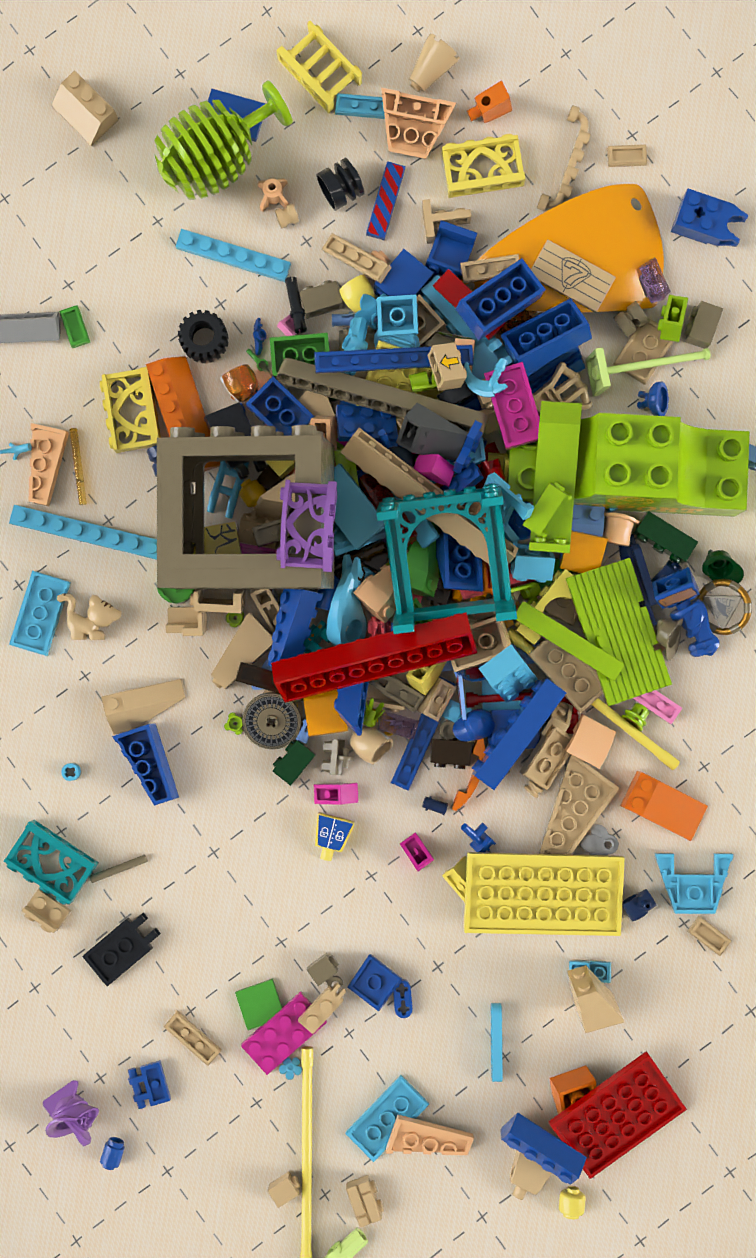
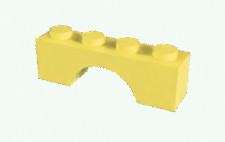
M566 569L561 572L558 570L553 575L551 585L549 587L545 586L539 593L541 597L538 601H533L530 605L543 613L545 606L555 598L572 599L566 578L574 575ZM518 621L515 622L516 628L514 630L531 645H535L541 638V635Z

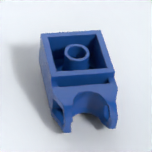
M688 188L682 197L671 232L704 244L737 247L740 239L728 230L727 223H745L748 214L741 211L733 203Z

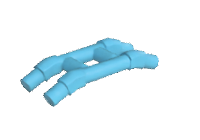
M225 461L220 462L215 483L209 497L207 512L214 513L219 493L230 496L225 517L232 519L239 491L241 490L240 485L244 479L240 480L235 469L229 470ZM225 475L236 478L233 489L222 486Z

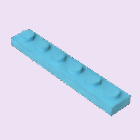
M181 229L175 246L178 250L285 282L291 266L289 261Z

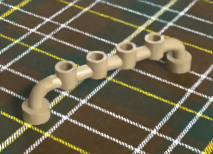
M572 105L567 120L573 123L575 120H578L581 123V128L570 155L557 198L554 201H550V196L542 193L537 205V209L542 211L545 208L552 209L562 204L564 198H569L573 187L569 186L570 181L576 179L579 169L575 168L576 163H581L585 151L581 150L583 144L587 145L591 136L590 133H587L588 119L579 112L580 107Z

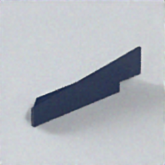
M631 534L629 546H619L620 560L631 559L644 601L638 602L640 608L647 607L652 625L654 626L657 624L651 606L658 603L654 597L652 581L639 544H636L634 535Z

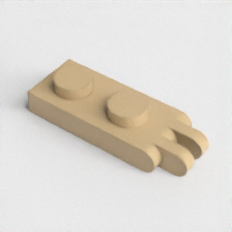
M336 983L332 988L328 986L298 1018V1022L312 1034L317 1031L343 1002L342 996L346 993V990L342 988L336 993L341 986L340 984Z

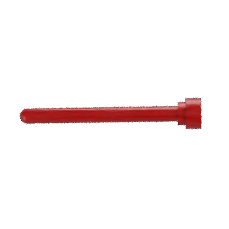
M466 692L467 708H473L478 703L505 702L499 694L478 695V693ZM532 692L519 693V696L513 701H521L525 696H530Z

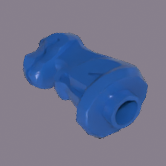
M700 599L679 602L676 605L677 609L670 613V617L674 621L683 619L682 627L686 630V637L696 638V641L688 647L690 655L693 657L712 656L719 647V639L710 629L705 604Z

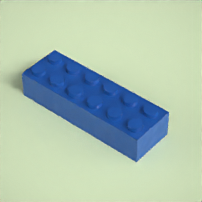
M547 678L535 682L531 688L533 690L531 695L525 696L519 704L521 706L519 711L513 712L508 718V726L506 728L502 727L495 736L498 738L494 744L490 743L483 752L486 754L482 760L478 759L472 767L474 770L472 774L493 790L496 789L566 695L565 691Z

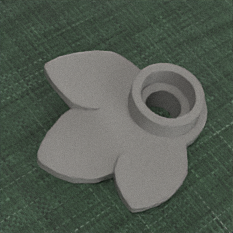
M593 824L591 834L584 836L579 845L587 852H590L589 855L608 856V854L616 852L619 843L617 838L609 834L604 826ZM605 842H611L612 847L607 848Z

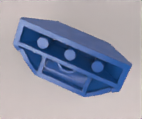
M369 681L337 689L338 698L334 701L335 710L357 736L362 735Z

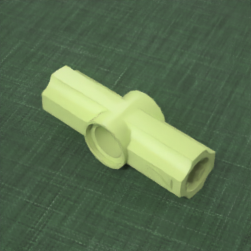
M356 1228L344 1240L336 1242L328 1250L324 1258H353L355 1254L366 1246L368 1239L361 1229Z

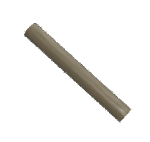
M142 855L90 875V881L94 883L148 862L147 857Z

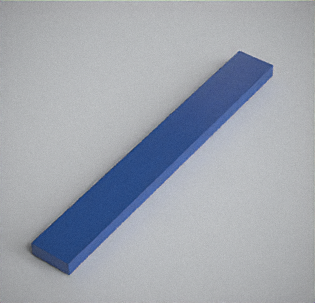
M456 345L457 350L461 353L462 366L465 365V362H468L469 366H473L472 345ZM431 347L315 352V373L431 368L428 359Z

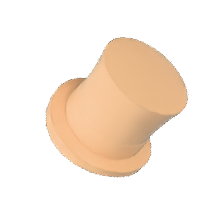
M604 513L606 523L603 537L608 538L607 543L629 546L634 523L639 524V521L621 513Z

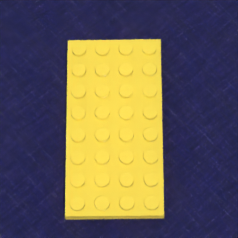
M467 852L464 933L621 936L625 857Z

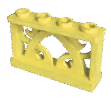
M505 134L499 138L486 137L480 141L467 140L460 144L448 143L442 147L441 154L449 198L524 186L525 173L523 171L518 135ZM510 147L513 155L505 161L504 158L507 156L508 151L502 153L500 149ZM460 155L462 157L460 160L455 159L458 165H462L461 168L455 167L450 163L451 156ZM479 155L486 156L496 163L490 169L487 178H482L478 171L469 168ZM514 160L517 173H513L508 165ZM501 168L500 170H498V172H499L501 175H499V176H494L493 172H494L495 170ZM451 171L459 172L458 182H452ZM470 174L475 175L476 179L469 180Z
M147 367L101 375L102 381H99L101 392H104L105 399L102 402L104 410L108 413L106 426L111 432V437H109L110 448L116 453L157 445V438H161L153 385ZM141 377V380L133 383L132 385H129V383L126 380L130 378ZM115 381H121L125 384L126 389L123 390L120 386H117L118 392L113 393L111 386ZM135 392L137 396L139 393H143V398L137 400L133 393ZM129 397L136 404L146 406V410L137 415L134 425L119 414L123 404ZM112 398L117 399L114 406ZM141 418H146V419H147V423H146V424H142V423H141V427H139V421H140V419H141ZM116 420H117L122 426H119V427L117 428ZM130 431L134 432L133 438L129 443L125 444L119 440L121 432L126 433L125 439L130 436ZM138 434L151 436V440L136 442Z

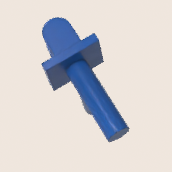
M482 822L474 831L468 824L464 823L461 826V830L473 840L469 845L476 852H489V848L496 843L485 833L488 827Z

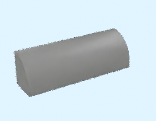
M59 312L0 315V343L57 341L60 339Z

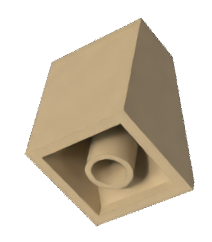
M587 966L567 971L574 1004L585 1033L624 1023L613 993Z

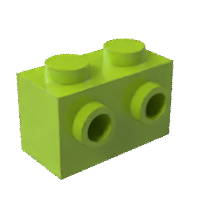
M669 295L667 305L662 307L661 317L664 318L660 319L657 330L661 331L660 339L679 342L688 303L687 297Z

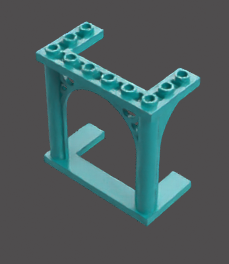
M487 484L482 489H476L475 486L466 487L464 491L456 492L455 489L444 490L443 494L435 495V492H426L421 497H415L414 494L403 496V499L395 500V497L383 498V502H379L376 512L377 521L383 520L396 606L393 620L394 634L414 632L415 621L450 617L454 614L465 612L469 615L495 611L497 622L517 619L514 596L511 595L501 505H504L501 486ZM465 502H467L466 505H465V509H461V510H460V509L457 508V505H458L459 503H460V506H461V505H463ZM474 502H479L481 510L477 514L471 515L469 507ZM443 505L444 509L439 510L438 507ZM422 508H424L426 513L419 515L416 509L422 511ZM403 512H412L416 517L415 522H406L402 517ZM440 513L459 514L474 522L482 531L487 543L494 599L414 608L407 561V544L417 525L426 518ZM484 513H486V517H483L485 519V523L479 522L478 518L482 517ZM400 524H402L404 527H408V531L406 533H402L403 527L400 528Z

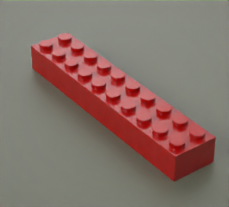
M465 612L442 619H435L423 624H416L414 632L394 634L392 631L377 634L373 637L357 639L354 642L338 644L334 647L319 649L315 652L300 654L296 657L280 659L271 663L274 684L286 703L477 654V649L470 622Z

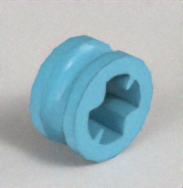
M75 763L66 764L61 771L62 777L67 781L76 780L81 774V769ZM75 768V776H68L67 772L69 771L67 769Z

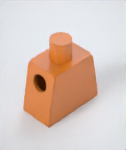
M502 80L474 98L476 106L467 110V114L471 122L482 117L483 122L487 123L511 112L510 96Z

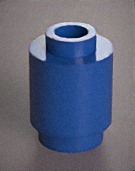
M110 1137L105 1143L100 1159L103 1168L114 1170V1168L119 1167L125 1149L122 1139Z

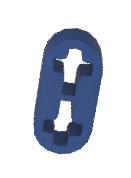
M401 979L393 991L394 1007L398 1017L407 1018L411 1015L413 1009L411 986L406 979ZM401 983L404 987H407L404 990V996L400 995V990H396ZM402 1000H405V1006L409 1007V1009H406V1013L398 1010L401 1007Z

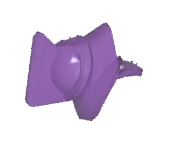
M73 1080L43 1101L44 1108L53 1119L49 1122L45 1131L46 1135L52 1138L74 1133L82 1146H86L91 1143L88 1129L91 1128L93 1121L99 1113V1109L88 1105L84 1098L76 1094L78 1081Z

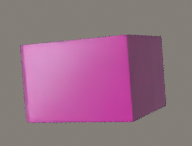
M439 454L418 455L413 469L428 480L448 487L454 475V466Z
M416 832L400 843L417 871H420L434 860Z

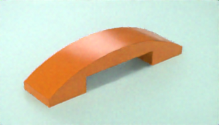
M478 739L475 741L471 753L478 756L477 760H482L485 756V753H483L485 751L484 739ZM473 774L471 775L466 792L457 791L451 807L452 810L457 811L475 791L479 779Z

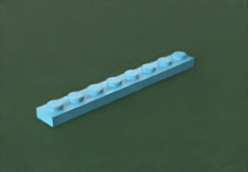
M18 505L13 506L9 524L157 560V539Z

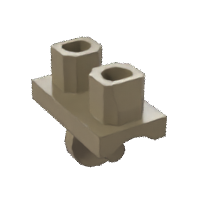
M333 739L332 741L324 742L323 750L324 752L331 753V760H323L322 770L330 772V775H342L343 768H348V761H354V757L349 756V748H345V740Z

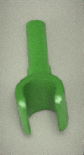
M251 349L246 351L257 363L259 371H263L259 367L261 362L265 363L268 367V362L265 359L257 357Z

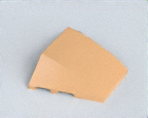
M381 88L389 152L426 159L456 103Z

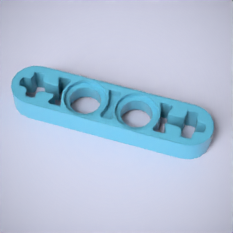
M491 1003L492 1082H502L501 1003Z

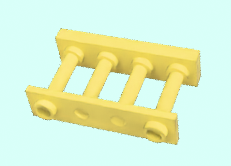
M308 21L309 34L291 50H286L283 46L279 47L276 50L277 59L313 98L330 113L334 109V97L352 80L359 86L362 84V72L356 65L353 66L326 38L319 25H314L311 21ZM315 39L322 47L306 62L299 64L295 60V56ZM328 53L335 61L317 77L312 78L308 74V70ZM341 66L347 75L332 89L324 91L321 83Z

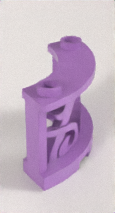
M286 480L285 487H281L280 500H283L281 540L280 547L277 548V560H280L281 568L286 566L322 568L323 572H332L334 559L333 521H335L337 482L328 481V484L294 483ZM292 493L308 494V501L304 502V499L298 495L299 501L293 502ZM312 494H322V496L312 498ZM315 505L317 510L319 508L324 509V513L322 515H316L314 511ZM289 506H290L291 508L295 509V510L290 514V516H289ZM309 509L315 520L324 523V528L312 532L306 542L293 524L304 511ZM289 532L293 540H289L287 542V535ZM317 535L321 536L322 543L317 544L315 541L314 546H312L314 537ZM294 546L296 548L295 554H298L304 548V557H289V548ZM309 552L323 559L308 558Z

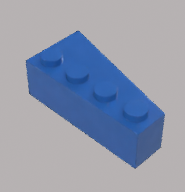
M283 589V593L280 596L279 612L276 616V628L272 635V648L268 655V666H272L271 663L280 659H288L304 654L306 647L303 643L310 636L311 629L309 625L312 617L316 618L318 610L315 607L317 601L322 600L323 594L304 589Z
M156 723L147 724L112 736L122 749L121 752L131 764L132 770L142 782L141 785L154 806L179 798Z

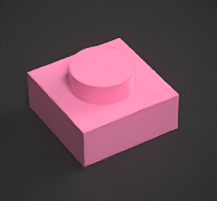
M290 315L278 323L277 327L286 336L298 335L295 333L293 319Z

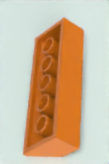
M186 356L163 358L146 364L169 437L170 428L172 427L195 428V433H204L205 437H210V430L204 420L206 415ZM221 461L208 462L204 467V472L220 467Z

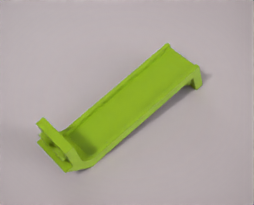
M541 401L533 506H535L549 482L552 484L558 482L564 486V491L572 496L570 500L564 498L543 530L547 534L546 538L531 531L529 550L570 553L582 403Z

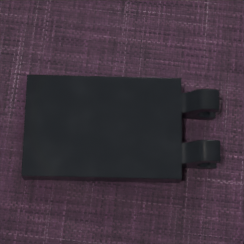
M240 402L204 417L209 430L210 427L228 426L234 427L235 432L244 433V436H251L252 426ZM225 461L229 470L235 468L240 480L247 478V475L250 474L248 468L244 465L250 461ZM252 461L258 473L267 467L265 461Z
M144 912L133 922L128 917L82 956L106 986H109L152 950L153 947L150 943L161 934L157 928L153 929L145 937L139 931L138 927L148 919Z

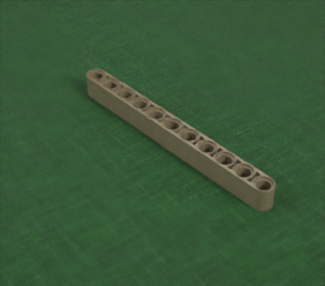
M291 358L283 360L277 374L278 381L285 385L402 418L405 417L416 403H419L469 433L476 420L482 423L480 431L484 435L488 423V416L480 411L341 372L315 373V365Z

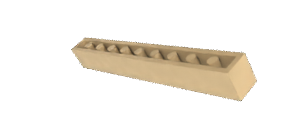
M361 428L357 429L341 451L347 460L357 464L363 472L373 476L379 484L386 486L398 498L403 499V496L414 494L415 497H421L426 492H435V495L443 494L440 488ZM460 503L457 505L458 509H465L462 505L460 506ZM441 505L438 507V509L443 510L444 506ZM422 508V511L418 510L422 514L426 513L424 508ZM440 513L426 518L489 565L485 537L479 527L470 519L454 513ZM505 538L507 561L509 564L515 558L519 548Z

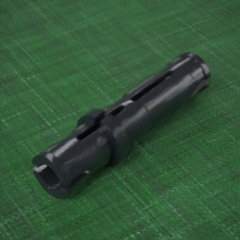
M291 277L285 279L291 308L290 317L293 319L295 333L299 334L300 329V334L307 331L304 319L305 310L302 308L297 278L293 277L292 281Z

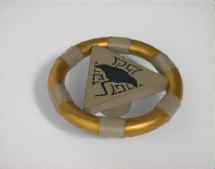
M717 579L707 583L699 591L700 594L697 595L696 599H700L702 602L705 600L720 625L718 627L709 622L712 633L731 635L742 630L747 625L752 613V602L749 594L740 584L728 579ZM718 586H727L738 592L740 596L706 594ZM741 599H743L744 615L739 623L726 628Z

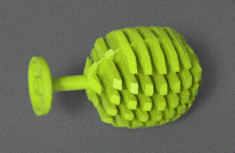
M269 80L264 82L262 90L267 103L244 118L231 108H229L232 113L230 114L220 100H212L213 107L207 100L200 102V109L198 106L192 105L188 107L189 114L185 110L178 113L179 120L176 117H172L169 120L172 131L166 124L161 128L167 147L158 135L154 140L162 158L161 162L155 155L158 171L163 180L177 192L178 190L175 186L178 185L189 200H196L191 186L202 199L208 197L207 190L212 195L219 193L218 185L222 189H226L229 187V181L232 183L238 180L237 173L243 175L246 171L243 158L248 165L252 161L251 152L246 142L248 140L252 145L250 128L272 114L284 126H289L293 123L289 109L276 87Z

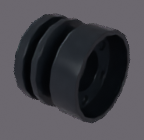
M346 157L340 161L341 165L338 162L334 164L335 174L329 168L316 174L325 198L335 211L347 205L345 195L354 201L356 195L361 197L365 194L357 170Z

